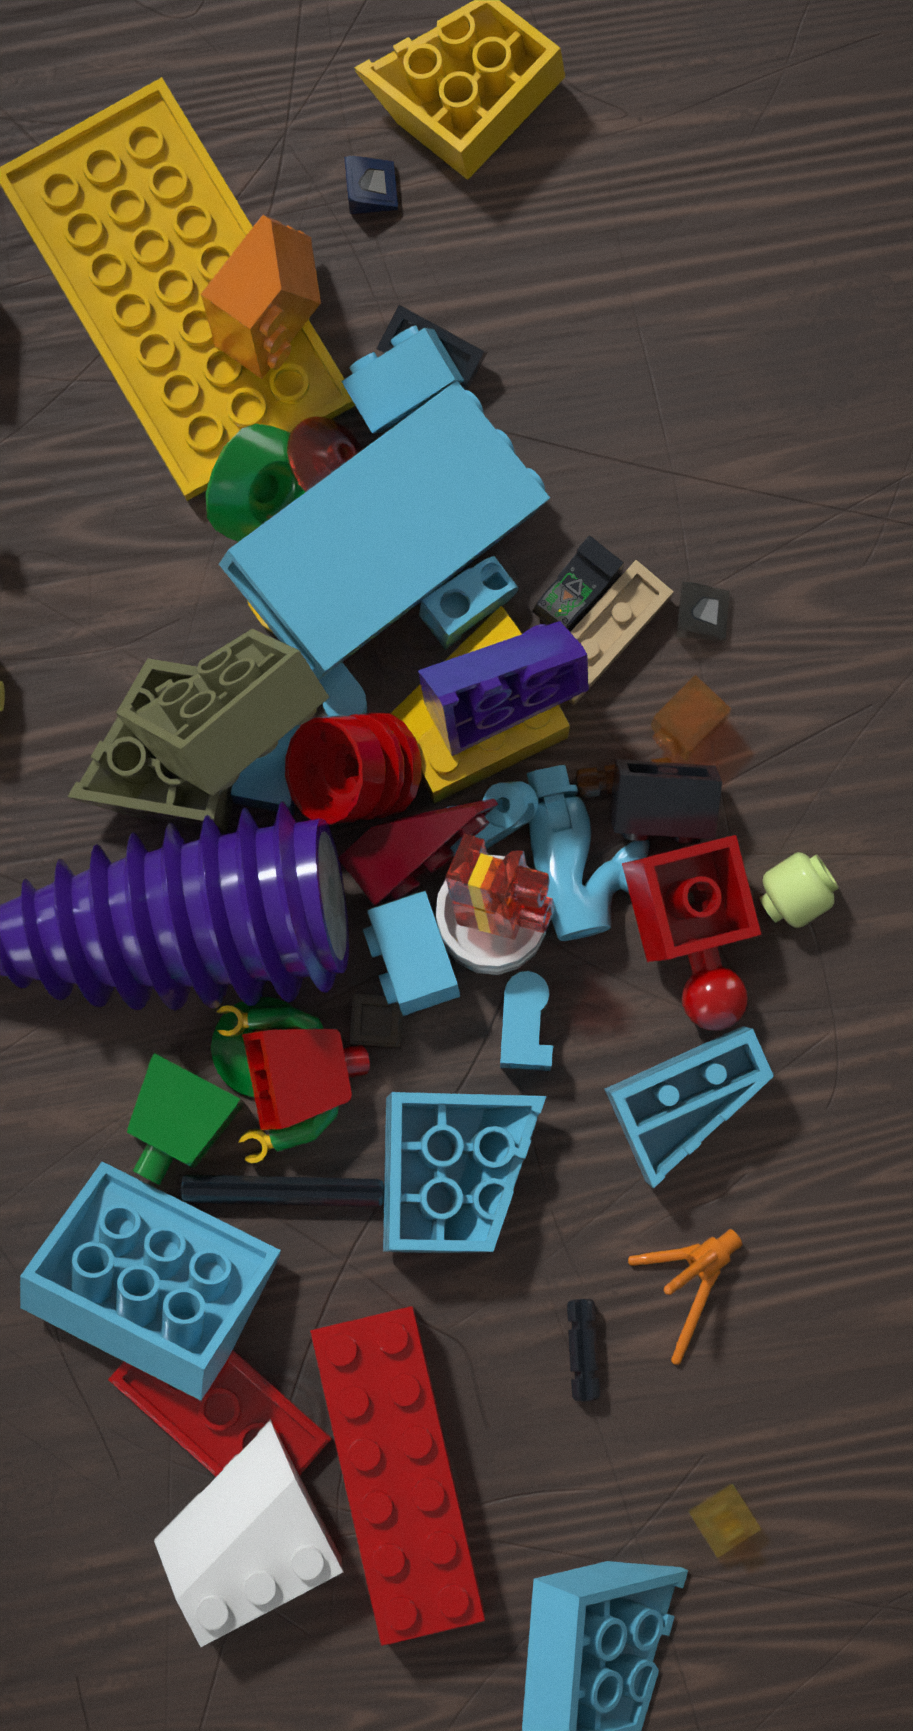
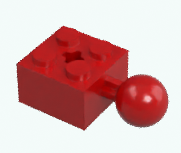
M733 835L622 863L646 961L669 960L688 954L693 974L686 981L682 991V1005L687 1017L698 1027L709 1031L725 1030L736 1024L746 1010L747 990L743 981L735 972L722 967L717 946L761 935L737 836ZM688 893H693L694 903L689 904Z

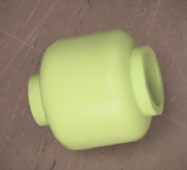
M797 852L764 874L763 886L766 893L759 897L775 923L784 918L791 926L800 928L833 907V892L838 889V885L818 855L810 858L802 852Z

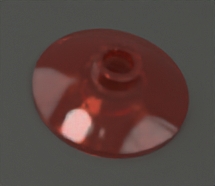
M320 416L309 417L297 424L291 431L287 445L291 470L305 492L363 450L356 438L344 426L334 420Z

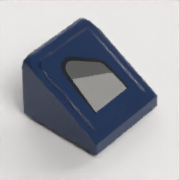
M345 156L350 214L398 210L394 161L360 156Z

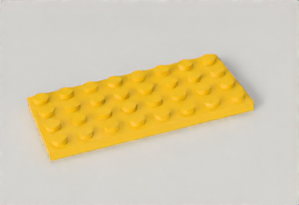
M162 77L0 167V186L186 501L207 490L212 469L223 447L240 429L254 424L271 425L301 437L356 406L341 382L344 380L343 375L309 319L291 341L292 349L286 361L277 370L270 368L263 379L214 345L201 293L253 227Z

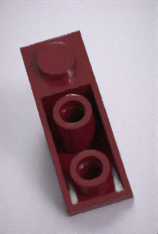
M493 798L386 821L367 830L338 857L339 861L374 906L392 898L396 901L408 897L420 887L421 884L416 878L427 868L432 873L446 864L455 855L451 847L457 841L463 838L467 842L489 825L490 822L485 816L498 805V802Z

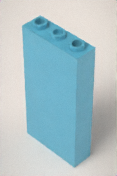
M456 380L231 547L219 565L281 642L300 650L318 680H320L424 598L533 516L550 497L545 492V486L540 476L534 470L526 468L514 453V447L509 437L503 431L495 429L485 417L482 405L472 392L464 390Z

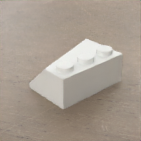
M271 1419L257 1433V1436L230 1460L223 1471L201 1493H198L154 1539L176 1601L200 1647L343 1573L342 1557Z

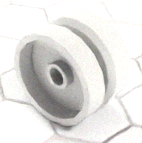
M489 855L494 858L504 903L500 911L501 918L496 921L491 934L479 931L468 888V882L479 857L464 861L447 876L437 897L436 921L445 949L458 964L475 973L499 975L519 969L536 954L546 935L549 904L542 883L528 866L508 856Z

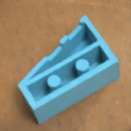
M742 1026L607 1087L605 1092L646 1183L655 1188L671 1169L686 1155H690L697 1149L714 1129L724 1120L727 1121L769 1082L774 1075L754 1030Z

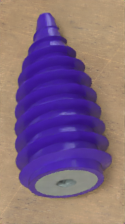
M284 801L280 802L274 826L259 829L248 809L243 808L237 832L226 835L220 833L211 816L207 814L203 821L200 839L189 843L184 842L175 825L168 823L162 848L148 852L139 836L132 832L128 840L126 857L113 863L102 847L96 843L91 852L90 868L75 876L62 858L58 859L53 883L36 890L30 881L25 878L22 883L21 896L0 905V975L8 976L12 983L19 988L28 987L33 979L41 980L48 993L60 1001L65 1000L70 995L74 985L77 984L83 996L94 1007L101 1008L105 1006L111 998L114 987H116L121 998L130 1008L141 1010L146 1006L152 990L155 988L163 1003L169 1009L176 1011L183 1007L191 987H194L202 1002L209 1008L216 1009L222 1004L229 984L233 985L236 993L245 1004L255 1006L263 994L266 981H271L278 995L289 1003L298 996L303 978L311 977L321 992H328L333 986L336 974L344 973L348 964L349 929L345 889L338 853L331 830L323 818L296 822Z

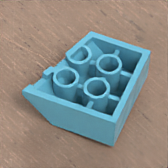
M392 1092L386 1097L383 1252H493L546 1096Z
M606 1561L534 1578L522 1731H641L659 1669L653 1663L661 1635H670L675 1616L667 1612L675 1586L684 1587L688 1570L674 1566Z

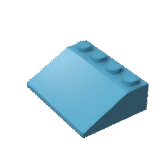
M101 1162L20 1275V1308L165 1383L202 1400L229 1358L280 1257L281 1250Z

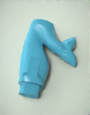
M565 765L527 773L529 785L535 791L538 798V809L535 816L529 821L534 865L537 877L542 883L549 904L548 912L558 939L560 941L574 940L609 930L611 928L613 894L619 889L629 893L622 863L647 857L650 841H632L619 850L612 860L601 865L587 883L582 885L583 871L591 843V825L584 802L579 797H575L578 793L577 786L570 785Z

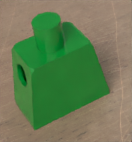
M154 1053L127 1128L128 1134L147 1143L132 1171L160 1185L174 1158L195 1168L235 1118L245 1102Z

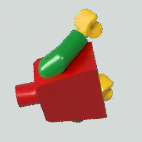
M226 1005L221 1007L217 1013L234 1012L237 1015L238 1023L233 1030H217L220 1034L235 1037L243 1033L245 1028H249L251 1033L243 1034V1040L261 1130L249 1129L242 1135L239 1142H244L250 1138L257 1139L262 1144V1151L246 1156L245 1160L250 1163H258L263 1160L269 1149L274 1148L279 1152L316 1140L337 1118L338 1106L351 1100L352 1091L349 1078L368 1074L370 1061L366 1049L362 1045L343 1048L341 1034L338 1029H324L319 1018L289 1005L251 1007L248 1013H243L242 1010L234 1006ZM262 1130H270V1131H269V1134H266V1133L263 1132Z

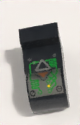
M589 535L579 546L575 556L559 573L558 579L541 596L532 612L548 625L561 621L571 632L622 576L624 562Z

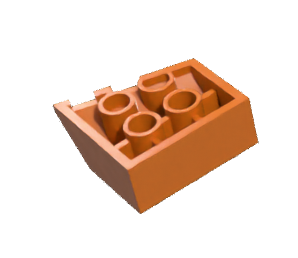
M265 215L260 217L201 293L214 345L261 379H263L270 368L277 370L282 366L291 352V341L321 304L311 237L302 231H297L288 225L285 226Z

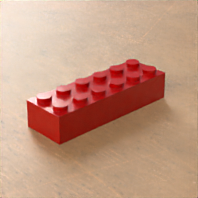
M414 1306L310 1330L381 1646L485 1621L484 1607Z

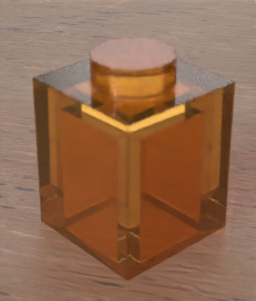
M694 675L653 717L651 728L655 733L652 738L669 756L674 757L678 753L687 761L728 720L732 709L702 680Z

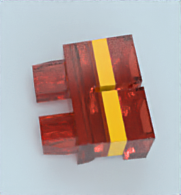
M464 833L445 877L457 925L513 940L516 939L520 927L545 933L555 908L553 898L546 897L550 884L549 874L527 868L524 851L510 852L503 860L487 855L484 839Z

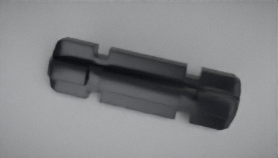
M572 1299L567 1303L568 1322H572V1329L568 1330L570 1371L575 1374V1379H571L572 1397L578 1402L595 1401L600 1397L599 1378H595V1371L599 1370L596 1328H592V1321L596 1320L595 1303L592 1299Z

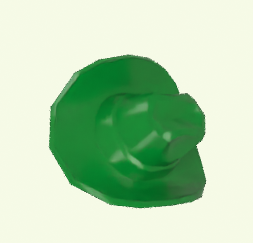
M263 424L244 427L223 447L212 469L206 490L207 519L217 532L239 542L335 470L329 458L313 444L288 431Z

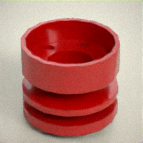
M374 712L352 714L350 716L315 717L301 724L290 739L285 756V779L292 800L301 813L311 820L323 818L327 824L355 822L359 819L388 818L405 811L416 797L421 781V755L416 738L407 725L390 713Z

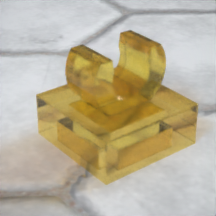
M732 1483L688 1511L717 1558L761 1530Z

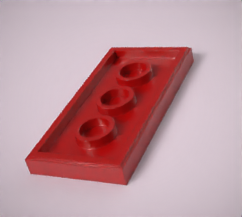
M232 1350L229 1358L202 1400L165 1383L125 1361L108 1379L215 1477L223 1471L224 1467L236 1454H239L257 1436V1433L270 1419L299 1476L332 1439L330 1435L234 1350Z

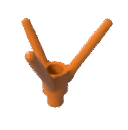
M729 1229L718 1239L710 1237L701 1245L695 1244L680 1249L629 1256L628 1258L630 1266L687 1260L690 1266L664 1287V1292L667 1295L673 1294L697 1275L702 1280L671 1358V1362L674 1365H679L682 1361L711 1288L721 1273L720 1269L731 1261L730 1255L743 1245L738 1234L732 1229Z

